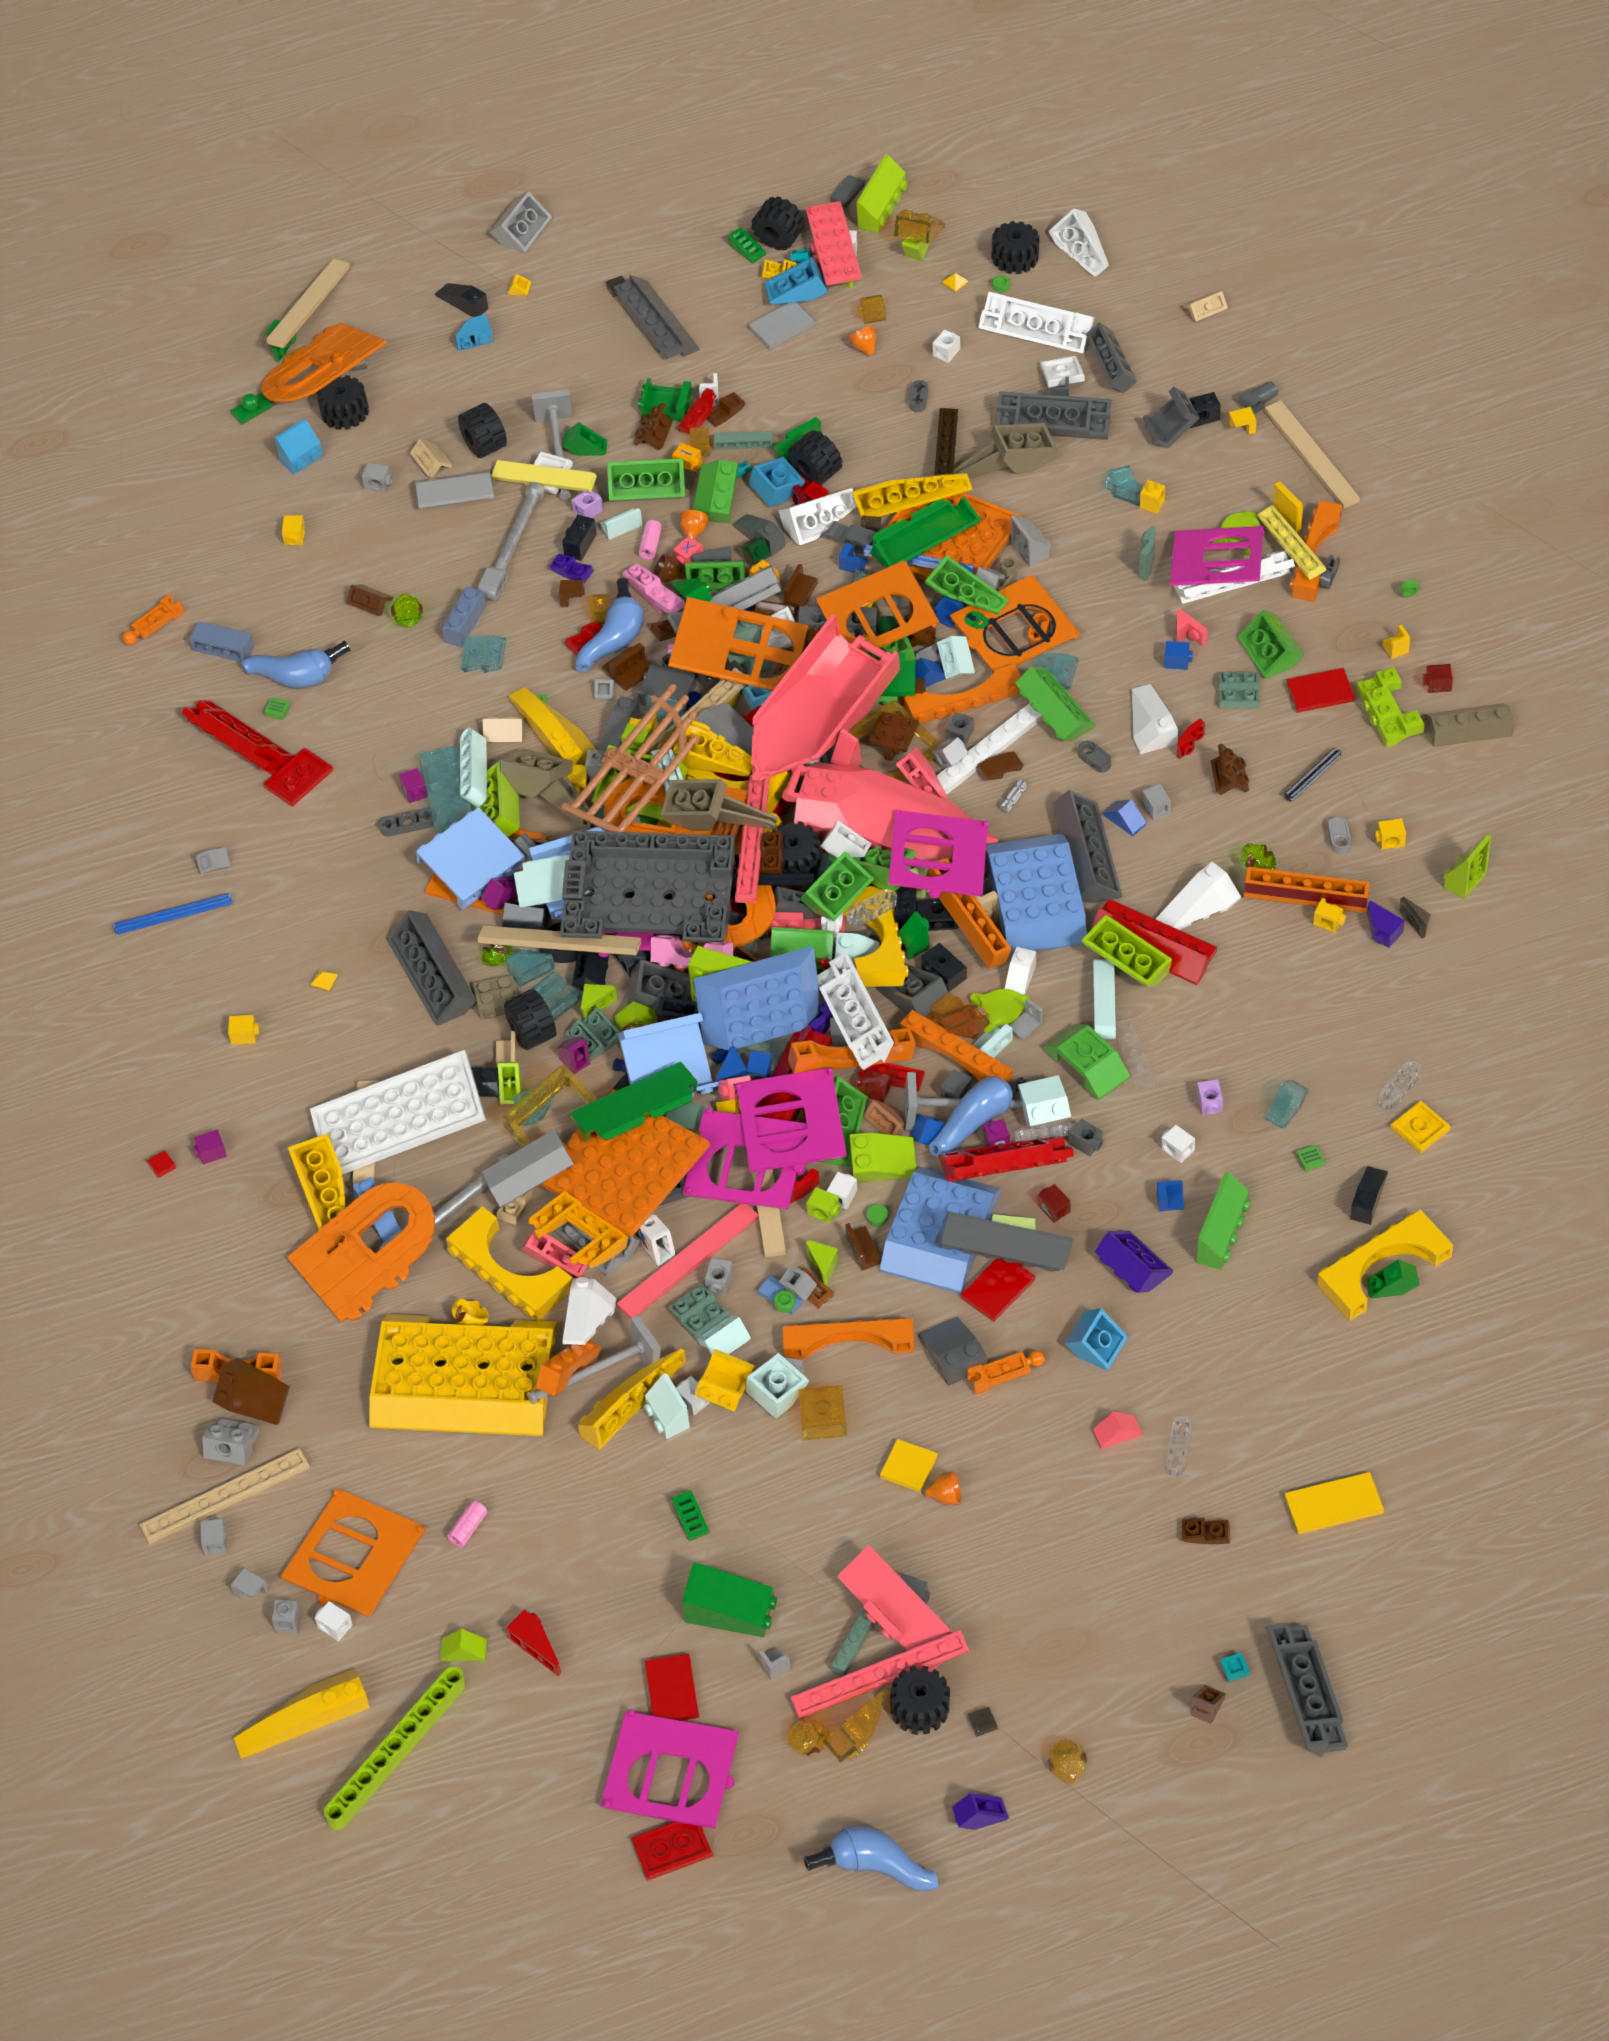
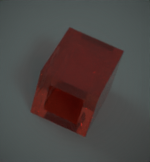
M1427 665L1426 674H1423V685H1427L1428 693L1451 692L1453 684L1451 665Z
M866 1069L864 1076H860L857 1087L860 1088V1092L866 1095L868 1099L884 1103L891 1088V1078L888 1074Z
M1053 1184L1049 1188H1044L1038 1194V1207L1055 1223L1071 1212V1200L1056 1184Z

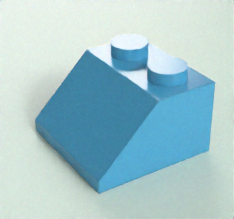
M305 418L275 437L280 463L293 475L323 456L321 443Z
M784 457L753 466L749 484L769 507L785 503L792 496L793 486L799 484L801 487L805 483V480Z
M1102 1308L1084 1311L1065 1344L1078 1358L1104 1370H1109L1128 1336Z

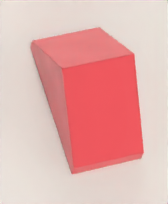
M1113 1411L1093 1429L1101 1449L1142 1436V1431L1134 1415Z

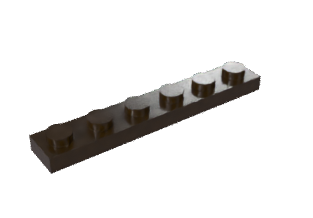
M940 408L934 475L953 474L958 409Z

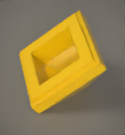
M956 272L942 281V284L954 292H957L968 283L967 279Z
M319 969L311 982V986L330 991L338 974Z

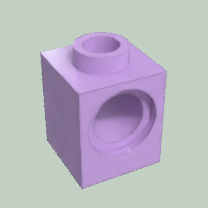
M593 491L582 492L572 499L573 513L593 518L603 511L601 496Z
M1218 1079L1197 1082V1097L1202 1115L1223 1112V1098Z

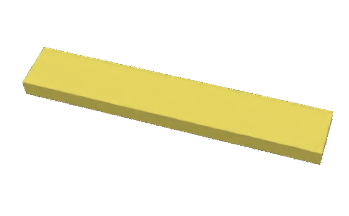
M497 460L491 477L494 480L523 484L538 482L546 487L591 492L597 475L593 472Z
M1273 505L1256 514L1259 521L1309 580L1326 571L1323 563Z

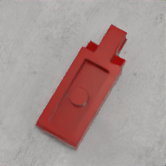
M706 388L702 392L701 397L697 398L677 427L679 432L690 435L697 433L713 410L712 405L716 398L713 389Z

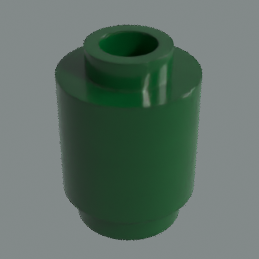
M883 616L877 623L881 635L899 627L893 616Z

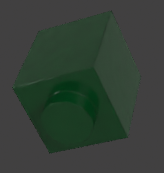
M755 537L740 545L744 558L749 564H757L761 560L772 556L764 538Z

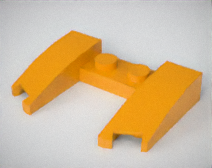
M566 1191L559 1194L528 1220L529 1224H533L536 1228L534 1234L538 1239L556 1230L568 1221L593 1238V1241L570 1258V1262L573 1264L578 1262L594 1268L607 1262L627 1248V1235L583 1207L581 1202Z

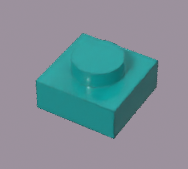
M811 248L792 250L790 253L791 261L801 263L811 257Z
M1242 1652L1220 1659V1665L1228 1683L1250 1676V1670Z

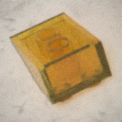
M904 209L896 215L894 236L929 244L945 227V223L936 217H931L928 213L918 214L913 213L910 209Z
M886 1687L823 1741L840 1763L847 1757L851 1761L869 1746L866 1741L874 1734L888 1694Z

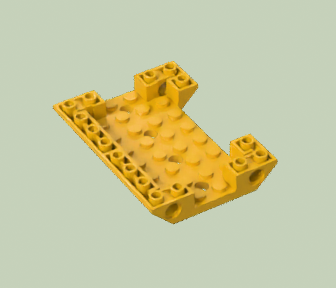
M387 1314L381 1323L370 1391V1428L543 1436L548 1395L537 1400L536 1404H531L527 1393L540 1390L536 1388L541 1365L554 1357L558 1322L515 1320L511 1327L430 1323V1316ZM397 1358L403 1359V1362L399 1365L392 1363ZM439 1360L446 1361V1364L442 1367L435 1365ZM482 1362H487L490 1364L485 1369H480L478 1367L479 1364ZM526 1364L533 1366L529 1371H524L521 1368Z

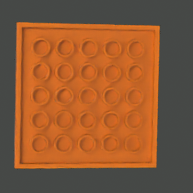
M963 492L943 499L946 502L950 500L955 507L960 499L965 497L982 521L921 555L944 559L948 555L956 562L974 565V575L976 576L979 567H991L1010 541V516L1016 515L1022 518L1023 516ZM935 501L898 511L886 528L902 519L908 522L911 521L913 513ZM908 564L914 577L924 581L935 570Z
M612 1089L609 1092V1094L615 1092L616 1090ZM647 1116L643 1125L608 1141L603 1138L599 1139L595 1131L590 1133L589 1141L585 1142L577 1129L564 1144L574 1165L539 1186L557 1196L566 1191L581 1202L583 1207L621 1232L633 1237L710 1147V1143L705 1138L664 1116L658 1118Z

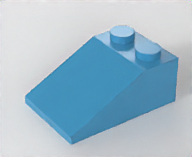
M813 257L764 282L771 304L811 301L828 292L823 274Z

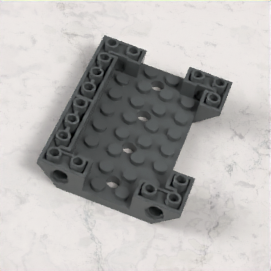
M573 831L569 860H586L585 892L593 891L594 894L591 897L584 896V901L564 900L560 937L601 939L605 932L683 934V941L724 943L728 934L735 837L728 835ZM570 866V870H581V866ZM570 874V877H580V874ZM569 882V885H579V882ZM569 889V892L578 893L579 889ZM628 892L635 894L632 898L624 897ZM670 893L675 895V897L670 900L664 898L667 894ZM708 895L716 897L712 901L705 900V897Z

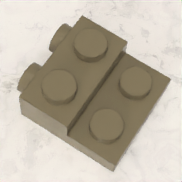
M513 974L473 983L481 1020L505 1015L504 1002L518 996Z

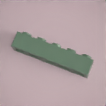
M772 431L714 433L715 450L773 448Z
M865 1608L860 1613L831 1665L832 1672L844 1676L847 1674L874 1626V1623L865 1615L868 1612Z

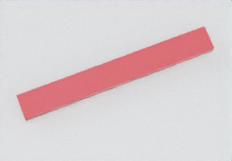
M751 775L749 776L747 805L767 812L770 777L753 782ZM747 825L743 827L735 902L756 903L762 855L760 850L761 837L765 828Z
M741 1203L617 1303V1307L630 1319L638 1316L757 1220L758 1214L747 1204Z
M958 1630L791 1696V1700L798 1718L801 1719L893 1682L895 1677L899 1678L901 1671L910 1672V1667L916 1666L917 1670H922V1666L931 1668L969 1653V1649L961 1630Z

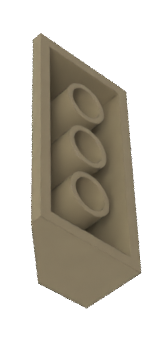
M1504 703L1425 715L1434 747L1510 737L1513 733L1514 719L1510 706Z

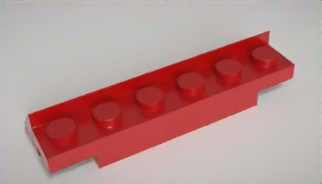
M199 700L196 707H184L181 714L187 717V721L196 724L202 731L211 734L217 741L229 746V749L238 752L244 759L253 762L259 769L268 772L272 776L294 757L293 754L211 700Z
M1108 899L1103 908L1098 909L1091 928L1092 930L1105 915L1109 916L1170 957L1172 962L1169 973L1195 985H1198L1207 971V965L1217 952V946L1112 899Z
M812 1026L793 1033L771 1077L793 1074L788 1062L791 1043L811 1040L817 1044L830 1046L832 1037L812 1031ZM773 1093L761 1099L755 1108L799 1101L801 1099L790 1093ZM801 1108L756 1115V1117L794 1122Z
M1057 1134L938 1154L948 1182L1067 1162L1068 1157H1074L1073 1148L1066 1146L1065 1138Z

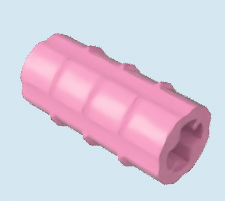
M648 520L646 522L639 555L643 559L651 560L655 558L659 538L661 537L662 524L656 520Z
M471 1501L468 1507L464 1509L461 1517L458 1518L456 1524L452 1526L447 1535L448 1540L462 1548L473 1532L476 1531L478 1525L483 1522V1518L488 1513L487 1509L481 1503Z

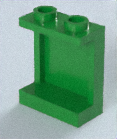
M647 378L646 384L642 385V398L638 399V409L641 411V417L645 413H650L655 405L658 406L664 402L666 406L663 414L674 421H682L688 412L692 398L691 382L684 381L682 388L652 385L651 378Z

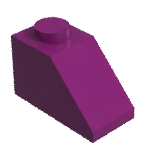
M514 876L490 879L481 898L487 903L489 908L493 910L504 909L505 902L518 899Z
M573 1037L557 1047L559 1059L573 1075L590 1065L588 1045L585 1038Z

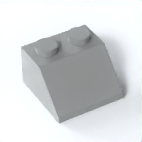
M1016 515L1010 516L1011 542L1029 567L1049 559L1051 545L1048 539H1044L1039 527H1035L1029 519Z

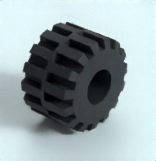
M778 196L776 198L769 197L753 217L751 228L755 231L754 235L760 239L759 241L762 244L765 243L769 248L773 247L775 250L780 251L782 249L784 251L792 246L804 229L805 218L802 217L803 213L801 210H798L797 206L791 204L789 200H783Z
M1010 221L1009 224H1001V228L997 227L992 235L991 258L993 264L998 266V269L1001 271L1006 270L1008 274H1012V272L1021 274L1023 270L1025 272L1030 271V267L1034 268L1039 259L1040 238L1038 231L1032 229V225H1025L1021 221L1019 223Z
M347 375L342 378L339 376L317 391V400L322 419L331 428L335 426L336 429L341 430L342 427H345V430L350 429V426L354 425L356 427L360 421L364 422L366 415L369 414V405L364 386L355 377L351 379Z
M481 403L458 416L462 437L469 449L478 458H483L507 445L504 426L497 413L489 404Z
M809 431L788 449V459L791 466L810 483L815 481L820 485L824 484L843 466L841 464L843 463L841 454L836 445L819 431Z
M788 821L786 826L783 824L778 825V831L773 829L772 832L782 831L783 833L782 873H816L818 865L821 864V849L818 834L816 831L813 832V827L809 824L804 827V822L798 821V824Z
M530 989L504 1002L505 1015L512 1031H515L518 1042L526 1050L556 1037L557 1033L553 1016L546 1002L535 989Z
M916 1666L910 1667V1672L907 1673L903 1670L899 1673V1678H894L890 1689V1713L893 1714V1721L896 1724L901 1722L902 1730L906 1732L908 1728L912 1729L911 1734L918 1735L919 1730H923L925 1735L930 1734V1728L933 1727L936 1731L940 1728L941 1722H946L950 1706V1688L947 1686V1680L944 1676L939 1678V1671L933 1669L930 1672L928 1671V1666H922V1670H917Z

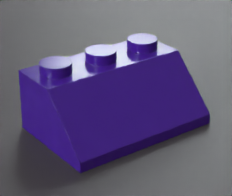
M1131 1231L1107 1232L1094 1251L1100 1257V1261L1110 1266L1114 1270V1274L1124 1279L1129 1284V1288L1136 1293L1150 1292L1174 1272Z

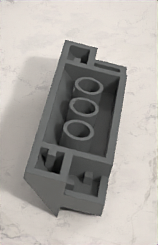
M629 275L630 280L614 286V292L623 302L625 311L658 353L661 352L666 359H669L678 354L685 357L699 351L697 344L647 280Z
M999 391L996 425L1045 423L1051 436L1108 440L1111 399Z
M948 1212L943 1220L942 1229L936 1237L935 1245L947 1250H960L966 1254H979L985 1258H998L1008 1263L1016 1262L1027 1267H1040L1054 1272L1060 1269L1065 1270L1073 1238Z
M1289 1623L1267 1625L1266 1629L1306 1749L1320 1757L1326 1752L1346 1750L1348 1744L1341 1727L1344 1720L1317 1641H1312L1307 1625L1290 1627Z

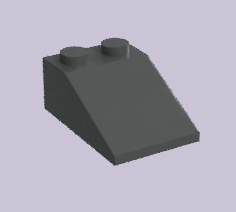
M642 959L632 969L627 1005L634 1001L655 1009L656 1012L661 996L692 1001L689 974Z
M906 963L904 965L908 966V977L904 979L903 986L876 987L877 991L907 1015L911 1010H914L927 1017L931 1011L941 1006L950 997L942 977Z
M958 1317L919 1334L920 1339L948 1386L966 1379L969 1368L980 1364L982 1366L987 1364V1355L979 1341Z

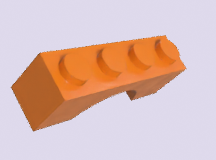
M589 1339L585 1345H570L541 1365L536 1388L556 1396L565 1390L570 1377L575 1371L578 1372L597 1363L601 1345L594 1343L592 1339Z
M194 1349L190 1367L194 1380L218 1382L223 1364L233 1359L219 1354L216 1350ZM258 1353L252 1359L243 1360L281 1381L283 1364L280 1354Z

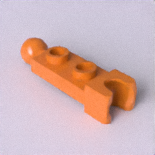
M168 594L160 600V604L131 624L132 630L124 632L122 636L123 642L127 645H133L137 642L138 636L144 640L170 620H176L184 613L182 603L178 601L174 604L172 594Z
M1033 1350L1025 1358L1023 1352H1019L983 1366L980 1364L967 1370V1379L970 1382L975 1381L974 1394H980L989 1391L991 1387L1030 1374V1365L1033 1367L1042 1366L1045 1362V1355L1042 1351Z

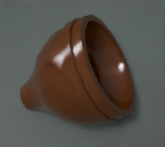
M661 554L653 574L660 578L661 582L683 579L685 572L681 569L678 561L670 554Z

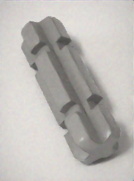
M1021 779L1016 781L1015 786L1011 788L1000 804L1002 811L1006 813L1011 811L1012 806L1015 805L1027 788L1025 781Z

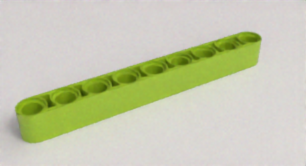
M448 1667L326 1805L324 1814L327 1824L331 1829L341 1830L351 1821L464 1691L466 1683L463 1672L459 1667ZM452 1679H459L456 1682H450ZM439 1695H444L441 1699H435ZM424 1712H430L426 1716H421ZM408 1729H415L411 1733L406 1732ZM396 1745L400 1746V1747H399L398 1749H396V1750H392V1749H391L393 1746H396ZM381 1762H384V1763H385V1765H383V1766H381V1767H377V1766H376L377 1764H379V1763H381ZM366 1779L370 1780V1782L362 1784V1781ZM349 1797H356L352 1801H347ZM334 1814H341L338 1818H331Z

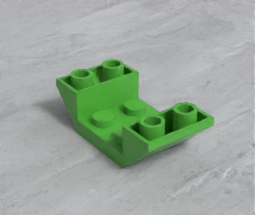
M1074 1024L1043 1046V1049L1054 1060L1065 1059L1085 1078V1089L1098 1101L1130 1078L1117 1051L1089 1025Z

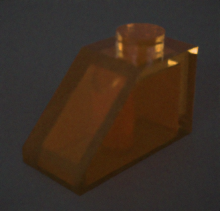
M969 1004L939 1016L948 1033L975 1039L990 1024L986 1016L987 1013L982 1007Z

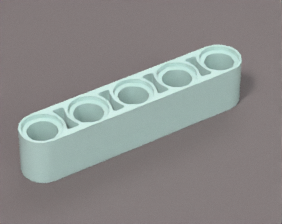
M467 728L460 737V797L479 807L487 797L486 738L473 729Z
M1093 959L1095 1032L1104 1040H1116L1114 964L1107 959Z

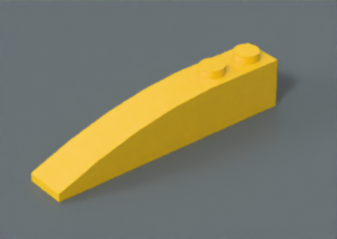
M957 473L890 480L852 492L864 522L973 489L968 474Z
M526 687L508 695V698L552 756L572 760L573 765H586L588 750L596 749L580 728Z
M328 1133L288 1147L291 1162L318 1230L346 1208L342 1169ZM336 1245L335 1247H333V1248H332L329 1252H327V1253L330 1254L334 1249H336V1248L338 1247V1245Z
M681 1348L651 1363L622 1382L603 1400L598 1401L593 1410L579 1421L580 1436L600 1450L646 1403L645 1394L665 1373L671 1378L686 1363L685 1351Z
M351 1669L311 1685L233 1739L239 1755L243 1759L366 1710L370 1706L359 1676L355 1669Z

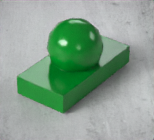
M262 393L258 395L246 394L242 397L241 404L231 410V414L242 425L272 408V403Z

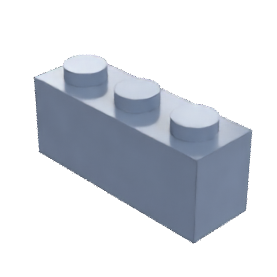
M468 586L465 587L442 627L445 643L463 647L486 607L484 591Z
M198 621L190 636L193 651L238 662L248 658L254 648L252 634L211 623Z

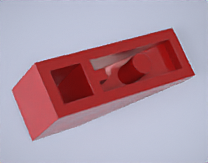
M524 1609L506 1627L508 1639L555 1675L559 1676L561 1674L560 1665L541 1624V1619L535 1613L530 1614Z

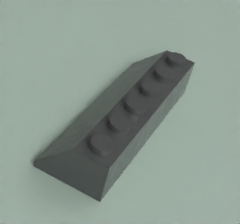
M1068 790L1053 802L1059 831L1069 842L1081 899L1090 903L1108 901V899H1120L1122 893L1098 804L1085 796Z
M409 910L389 934L387 940L434 1023L439 1026L465 1015L476 1002V998L427 913Z

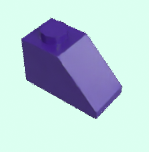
M1370 900L1367 917L1372 938L1377 943L1390 948L1403 933L1404 920Z
M969 1793L952 1806L955 1821L959 1828L976 1830L1009 1819L1003 1799L999 1797Z

